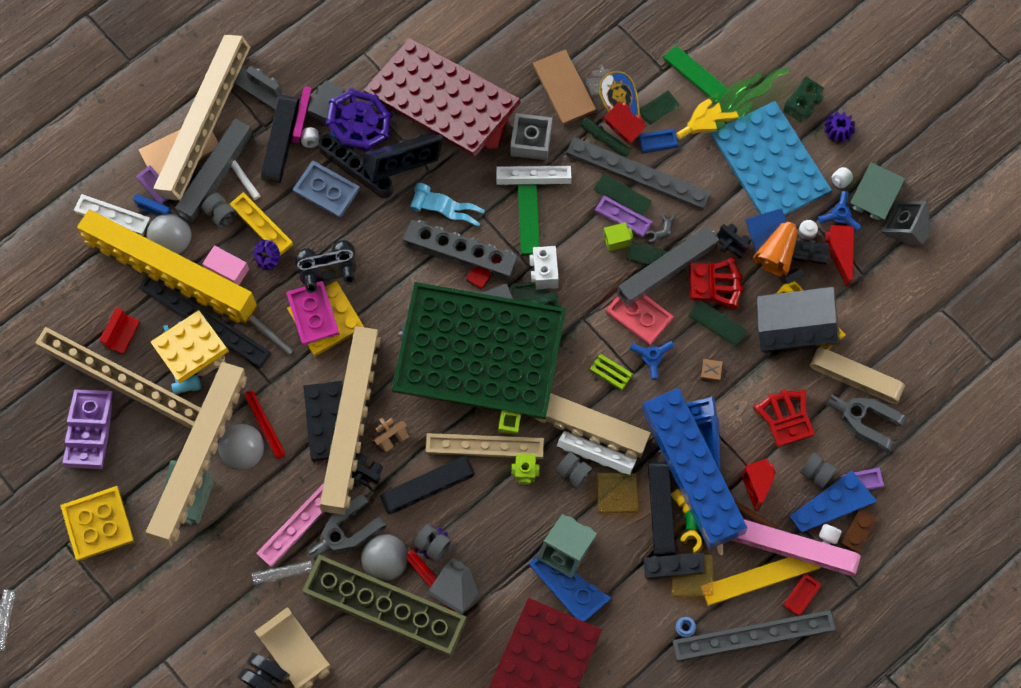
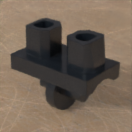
M731 223L727 226L723 224L717 233L719 243L723 245L720 251L725 253L729 250L741 259L750 246L751 239L747 235L739 237L736 234L738 229L734 224Z
M796 240L792 260L827 264L829 245L815 243V241L805 242Z
M361 453L356 454L355 460H358L356 472H352L351 478H354L353 486L358 487L360 484L367 486L368 480L378 485L381 480L380 474L383 466L373 461L368 469L364 467L367 457Z

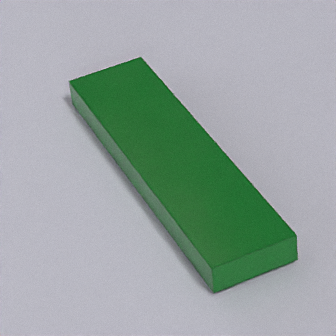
M677 45L663 57L664 61L715 104L720 103L729 94L730 90Z
M518 184L521 256L533 255V247H539L537 185Z

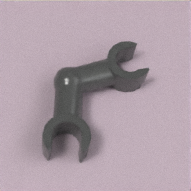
M665 212L662 213L663 230L658 232L650 230L645 233V237H654L648 240V244H654L657 239L671 235V223L674 221L673 212L670 219L665 218Z

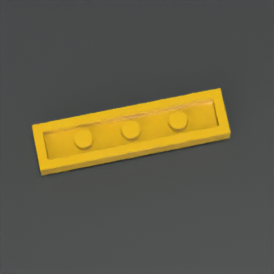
M244 192L230 203L237 214L262 240H271L278 246L280 256L293 246V242Z

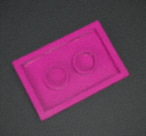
M323 281L316 283L317 291L314 293H308L306 286L286 292L303 346L340 335Z

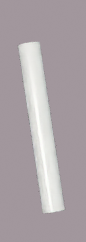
M234 160L231 168L253 199L256 200L261 197Z

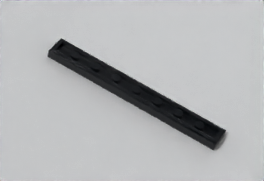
M147 275L138 286L141 291L184 319L199 310L226 347L258 368H261L271 355L269 350L193 300L184 296L176 289L173 290L167 287L161 279L155 281Z

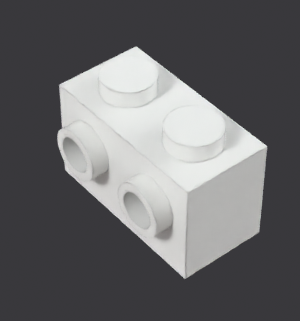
M556 246L533 247V255H530V266H534V271H531V282H535L536 290L558 288Z

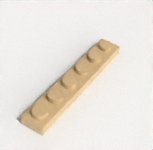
M427 433L426 454L516 458V454H536V459H543L544 438Z

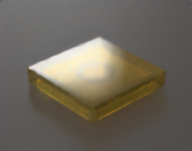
M626 473L597 474L598 513H638L637 473H631L630 475Z
M704 555L705 574L672 577L673 597L713 596L712 555Z

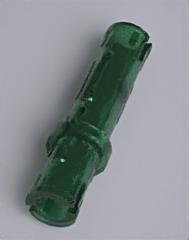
M588 117L582 121L580 127L592 134L594 139H599L625 158L628 156L631 148L605 131L602 125L598 126Z

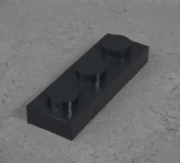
M693 553L644 558L645 578L647 580L705 574L704 554Z

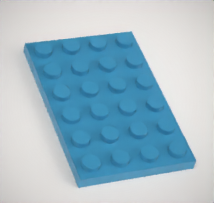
M776 101L717 129V131L711 132V137L760 215L782 208L784 216L830 194L832 191Z

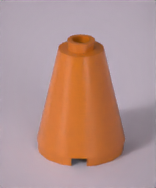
M791 222L781 223L754 255L753 261L755 264L761 263L763 265L762 269L771 274L782 276L784 273L787 276L798 236L796 225Z

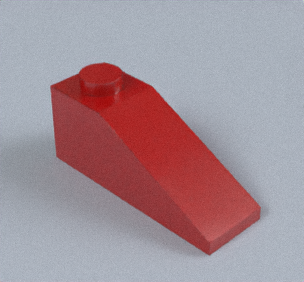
M831 225L829 232L825 233V243L829 245L828 251L845 286H850L853 280L854 227Z

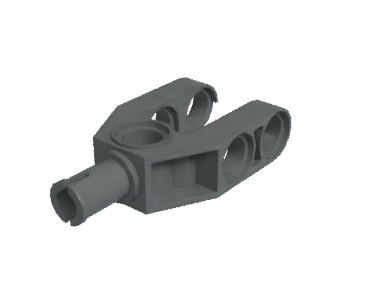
M832 394L826 404L842 412L841 420L854 437L886 453L891 451L894 442L890 438L861 424L865 413L870 411L883 418V421H889L894 425L902 427L907 420L906 416L875 399L852 398L851 401L846 402ZM851 410H857L860 416L852 415Z
M363 494L350 502L349 509L345 508L344 515L335 513L331 515L321 534L322 541L308 550L314 561L317 560L319 555L322 556L328 551L338 554L357 550L386 528L387 525L379 517L350 538L345 537L343 531L339 528L340 523L350 516L354 517L357 511L369 503ZM333 535L341 536L338 542L330 540Z

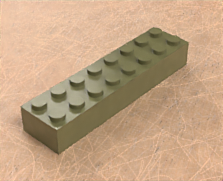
M321 555L318 556L302 590L306 597L450 658L467 622V618L464 615Z

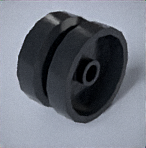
M252 652L247 663L256 671L242 668L237 678L252 688H279L272 681L283 685L286 684L291 675L268 658Z

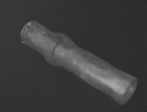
M311 560L277 568L269 567L268 570L252 572L254 585L270 581L274 583L279 579L311 573Z
M8 589L3 590L0 606V651H5L7 634H10L9 624L16 594L15 591Z

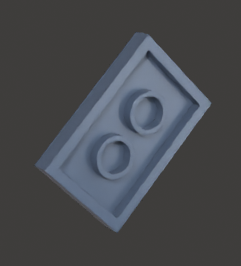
M312 161L292 190L293 193L340 219L359 192L360 187L317 162Z

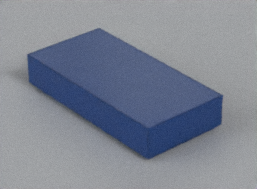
M675 129L644 133L638 136L642 154L678 148Z
M136 194L133 198L138 208L159 216L172 213L169 207Z

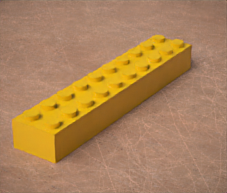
M88 209L77 226L80 236L85 240L84 243L87 246L101 249L100 251L104 255L109 257L112 255L120 263L132 265L134 270L139 273H147L155 281L161 279L167 287L173 290L175 288L180 290V293L188 298L191 296L196 298L198 303L203 306L209 305L213 307V310L218 314L223 315L225 313L229 315V318L236 323L242 322L246 324L257 306L252 292L91 209Z

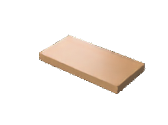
M180 130L138 149L146 166L151 165L158 175L162 171ZM213 132L199 160L210 156L217 146L218 141Z

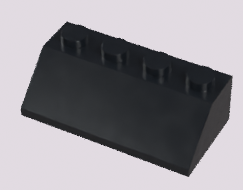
M429 133L419 135L410 140H403L394 145H387L378 150H371L364 154L362 165L373 182L438 161L444 138L442 135Z

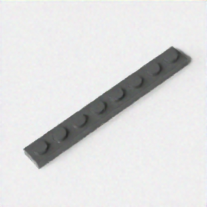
M576 137L573 138L567 150V156L702 211L711 193Z
M831 610L677 639L673 640L672 643L676 661H682L835 631Z

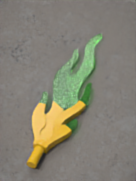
M783 68L771 72L762 83L749 90L744 89L760 80L762 77L761 71L752 78L737 82L729 87L721 100L713 108L708 109L719 97V93H715L711 98L697 106L691 120L687 123V127L676 133L677 138L680 140L690 133L713 132L724 128L725 121L738 119L753 107V103L750 102L738 110L742 104L764 95L778 76L790 72V69Z

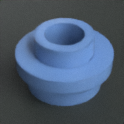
M682 617L676 623V631L682 637H690L696 630L695 622L689 617ZM687 624L689 630L684 631L682 625Z

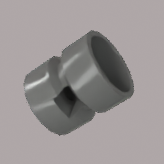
M220 193L210 195L201 206L203 212L208 217H212L211 220L218 228H223L230 224L237 214L236 210L227 203Z
M570 452L561 461L556 469V473L564 479L569 478V483L578 489L587 480L593 468L585 462L580 463V458Z
M814 452L800 473L809 479L813 477L814 483L823 489L837 470V467L830 462L823 463V458Z
M427 524L417 535L413 545L421 551L426 550L429 557L438 561L448 549L451 540L444 534L438 535V530Z

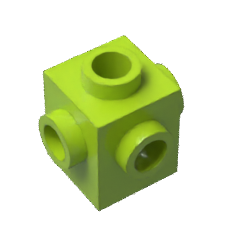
M516 454V464H512L511 475H515V482H519L522 485H529L531 482H535V476H539V464H536V454Z

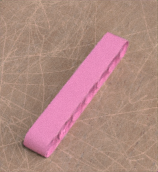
M744 520L747 526L746 533L732 539V541L785 557H791L850 576L856 575L861 555L856 552L748 520Z

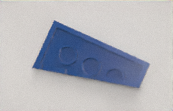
M850 471L789 516V519L800 533H804L863 507L875 504L877 501L856 474Z
M538 556L529 563L531 569L574 618L585 622L611 600V597L599 591L594 585L589 584L576 573L573 578H570L538 560Z

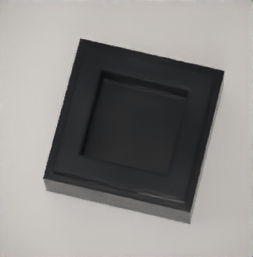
M795 268L789 271L787 276L782 275L779 278L782 283L790 284L803 277L804 272L802 269Z

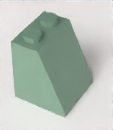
M870 162L850 202L854 205L853 209L861 213L866 210L871 213L870 217L878 221L881 218L885 219L905 178Z
M170 461L163 492L177 461ZM204 471L202 475V485L195 491V500L193 505L188 507V515L184 524L192 526L194 523L199 525L215 482L209 471Z
M562 514L545 538L537 559L573 578L594 542L597 533L590 527L576 522L574 518Z

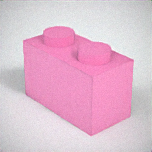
M215 245L203 262L204 268L237 285L241 283L249 270L245 261Z

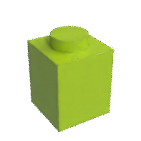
M626 222L604 228L603 236L608 252L630 246L633 234L631 228H627Z
M501 411L497 433L516 436L521 414Z

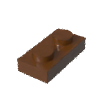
M859 509L840 545L859 554L877 519Z

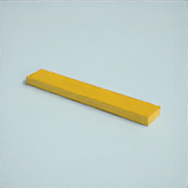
M788 557L701 586V590L707 606L818 570L821 567Z

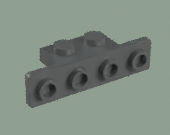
M250 66L246 70L241 67L234 82L236 86L275 111L279 96L285 95L281 91L280 83L274 78L270 79L265 76V73L259 68L255 69Z

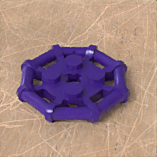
M349 88V91L329 100V111L325 124L332 130L342 146L348 145L369 151L371 147L388 140L392 113L387 111L378 99L377 94L373 95ZM356 98L362 99V100H366V101H369V102H368V104H367L366 102H364V101H359V102H357V101H356ZM348 99L350 100V104L345 107L340 104ZM373 104L381 114L377 115L371 108ZM336 111L341 113L340 119H335ZM356 117L361 118V119H362V123H360L359 121L356 122V121H355ZM383 121L382 130L377 128V123ZM338 126H340L343 129V131L346 133L345 135L342 133ZM372 134H374V135L376 136V137L370 139L369 141H368V139H367V137L370 136V135H372ZM357 136L361 141L350 139L349 137Z

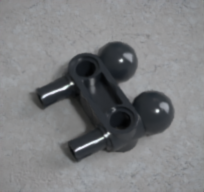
M347 240L336 242L332 247L331 253L317 256L315 251L304 248L295 255V265L298 268L300 280L305 284L308 293L316 292V283L320 281L324 282L343 277L344 283L347 285L355 282L354 273L357 270L354 259L355 248Z

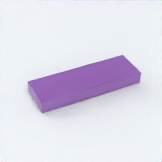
M603 196L594 212L616 225L626 222L627 228H631L632 233L642 239L653 223L651 220L606 196Z

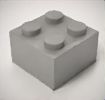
M516 113L510 147L511 156L547 161L552 132V118Z

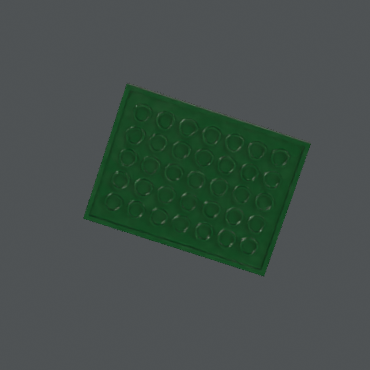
M414 282L392 392L500 412L507 411L546 420L566 308Z

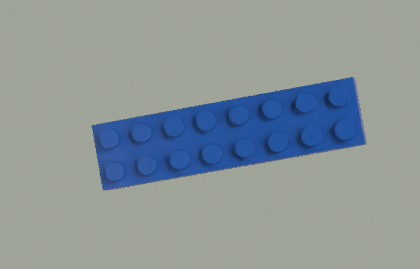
M677 388L644 402L642 412L708 549L744 535L747 531L745 521L680 389Z

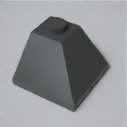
M896 201L882 232L907 245H923L930 232L928 203L926 201Z
M452 558L443 568L429 589L428 594L462 615L478 597L479 592L470 568Z

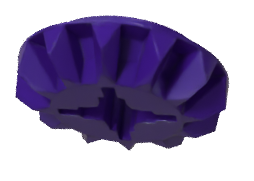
M262 240L255 245V250L252 253H254V261L257 262V267H261L263 270L275 268L280 260L278 246L271 240ZM266 252L271 257L265 258L262 253Z

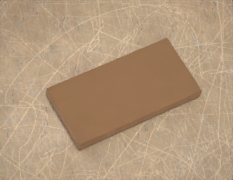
M566 49L533 62V68L563 126L596 112V108Z

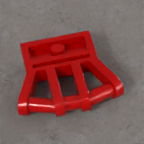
M734 257L716 264L711 262L709 264H689L690 300L716 302L733 310L738 308V300L743 292V287L741 286L742 274L738 271ZM727 267L731 271V274L715 273V271ZM715 281L733 282V286L715 285ZM716 293L732 294V297L729 300Z
M784 389L778 394H769L759 405L753 406L755 413L761 416L769 425V430L772 433L777 448L815 435L806 413V390L787 391ZM790 399H800V413L796 414ZM782 400L785 402L790 415L786 418H783L777 403ZM769 405L773 408L777 418L776 421L764 411Z

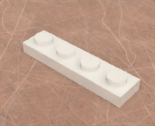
M571 166L497 167V185L571 184Z
M81 194L74 209L75 213L82 216L86 214L88 209H91L143 237L151 222L149 217Z
M566 431L563 432L557 444L558 447L565 451L576 453L585 459H591L603 466L611 467L620 473L629 475L637 460Z

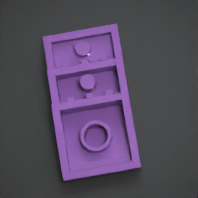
M74 389L67 419L66 449L62 462L64 467L103 469L110 428L113 391Z

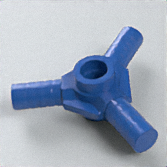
M841 192L840 203L829 214L818 217L819 224L833 220L837 223H847L850 227H854L856 232L861 228V225L851 218L852 215L847 206L848 192Z
M671 340L661 347H646V349L632 343L629 350L642 355V359L647 366H650L651 380H658L657 366L660 364L664 356L663 354L675 346Z

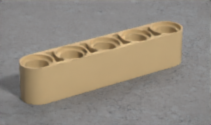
M817 348L810 363V367L813 370L892 404L899 402L905 388V384L897 379L824 348Z

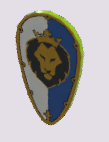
M620 71L610 72L605 75L600 81L599 94L607 111L609 112L620 101L621 103H626L631 108L630 112L632 114L640 116L637 91L631 77Z

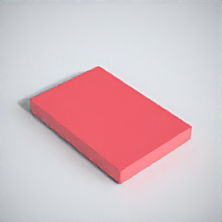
M617 296L605 311V313L649 346L654 343L674 319L673 315L648 296H644L628 308Z

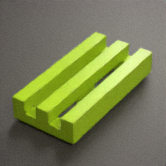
M599 354L597 360H595L590 368L592 373L621 391L633 374L602 354ZM601 361L609 365L613 369L617 370L621 374L625 375L626 378L620 375L619 373L615 372L611 368L607 367L606 365L602 364ZM597 366L600 367L601 369L605 370L606 372H608V373L611 374L612 376L618 378V379L621 380L623 383L621 384V383L617 382L616 380H614L613 378H611V377H609L608 375H606L605 373L601 372L600 370L597 369Z

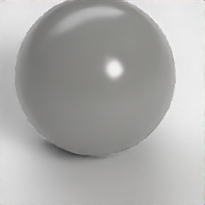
M172 213L161 214L149 224L146 238L176 254H180L188 247L191 241V229L182 217Z
M236 424L227 428L218 443V452L222 461L227 466L238 470L248 469L257 464L262 458L265 449L261 433L256 428L247 424Z
M381 534L371 538L362 550L361 562L363 569L369 576L381 581L396 579L405 571L408 564L406 559L408 551L405 544L399 538L389 534Z

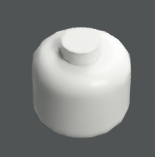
M312 127L303 129L301 132L302 145L307 148H313L318 145L319 132L317 129Z
M845 167L839 168L832 175V182L838 188L847 187L853 180L851 171Z
M811 220L803 221L798 229L799 236L806 241L813 240L818 232L817 224Z
M824 524L819 537L823 539L822 543L836 544L840 538L841 530Z

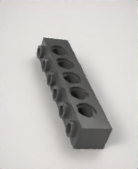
M411 220L403 238L405 247L470 269H477L478 266L488 269V272L493 277L510 282L518 263L517 255L510 250L503 251L492 244L485 245L477 239L464 238L457 232H446L439 226L432 227L421 220ZM424 235L431 236L427 240L422 239V236ZM441 241L448 242L445 246L439 245ZM459 247H465V248H466V249H465L464 251H462V252L457 251V248H459ZM476 253H484L480 258L474 256ZM498 257L501 259V262L494 264L491 260Z

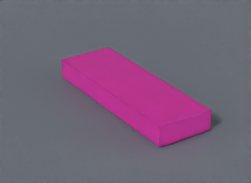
M307 86L304 87L291 139L292 143L295 144L299 143L311 87Z

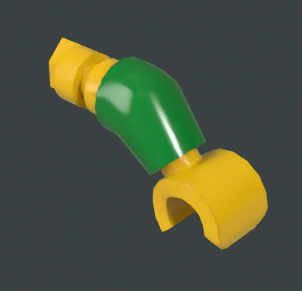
M677 489L671 493V496L680 508L683 507L682 511L685 513L686 530L688 531L684 533L680 541L682 544H686L689 539H695L697 545L693 547V552L700 553L703 548L702 539L698 534L700 530L680 489Z

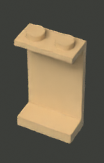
M288 607L255 631L279 666L291 675L289 679L295 688H311L313 686L312 682L318 678L323 679L330 673L329 670L332 667Z

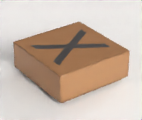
M703 359L701 379L720 382L723 362Z

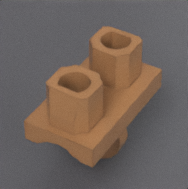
M381 417L378 419L381 425L376 427L375 430L377 433L385 430V432L372 441L375 445H379L384 452H387L394 447L389 437L395 434L399 442L409 437L405 429L407 425L404 421H400L389 428L388 426L394 423L393 419L390 418L384 421Z

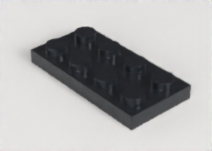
M342 381L303 385L311 461L329 459L343 390Z

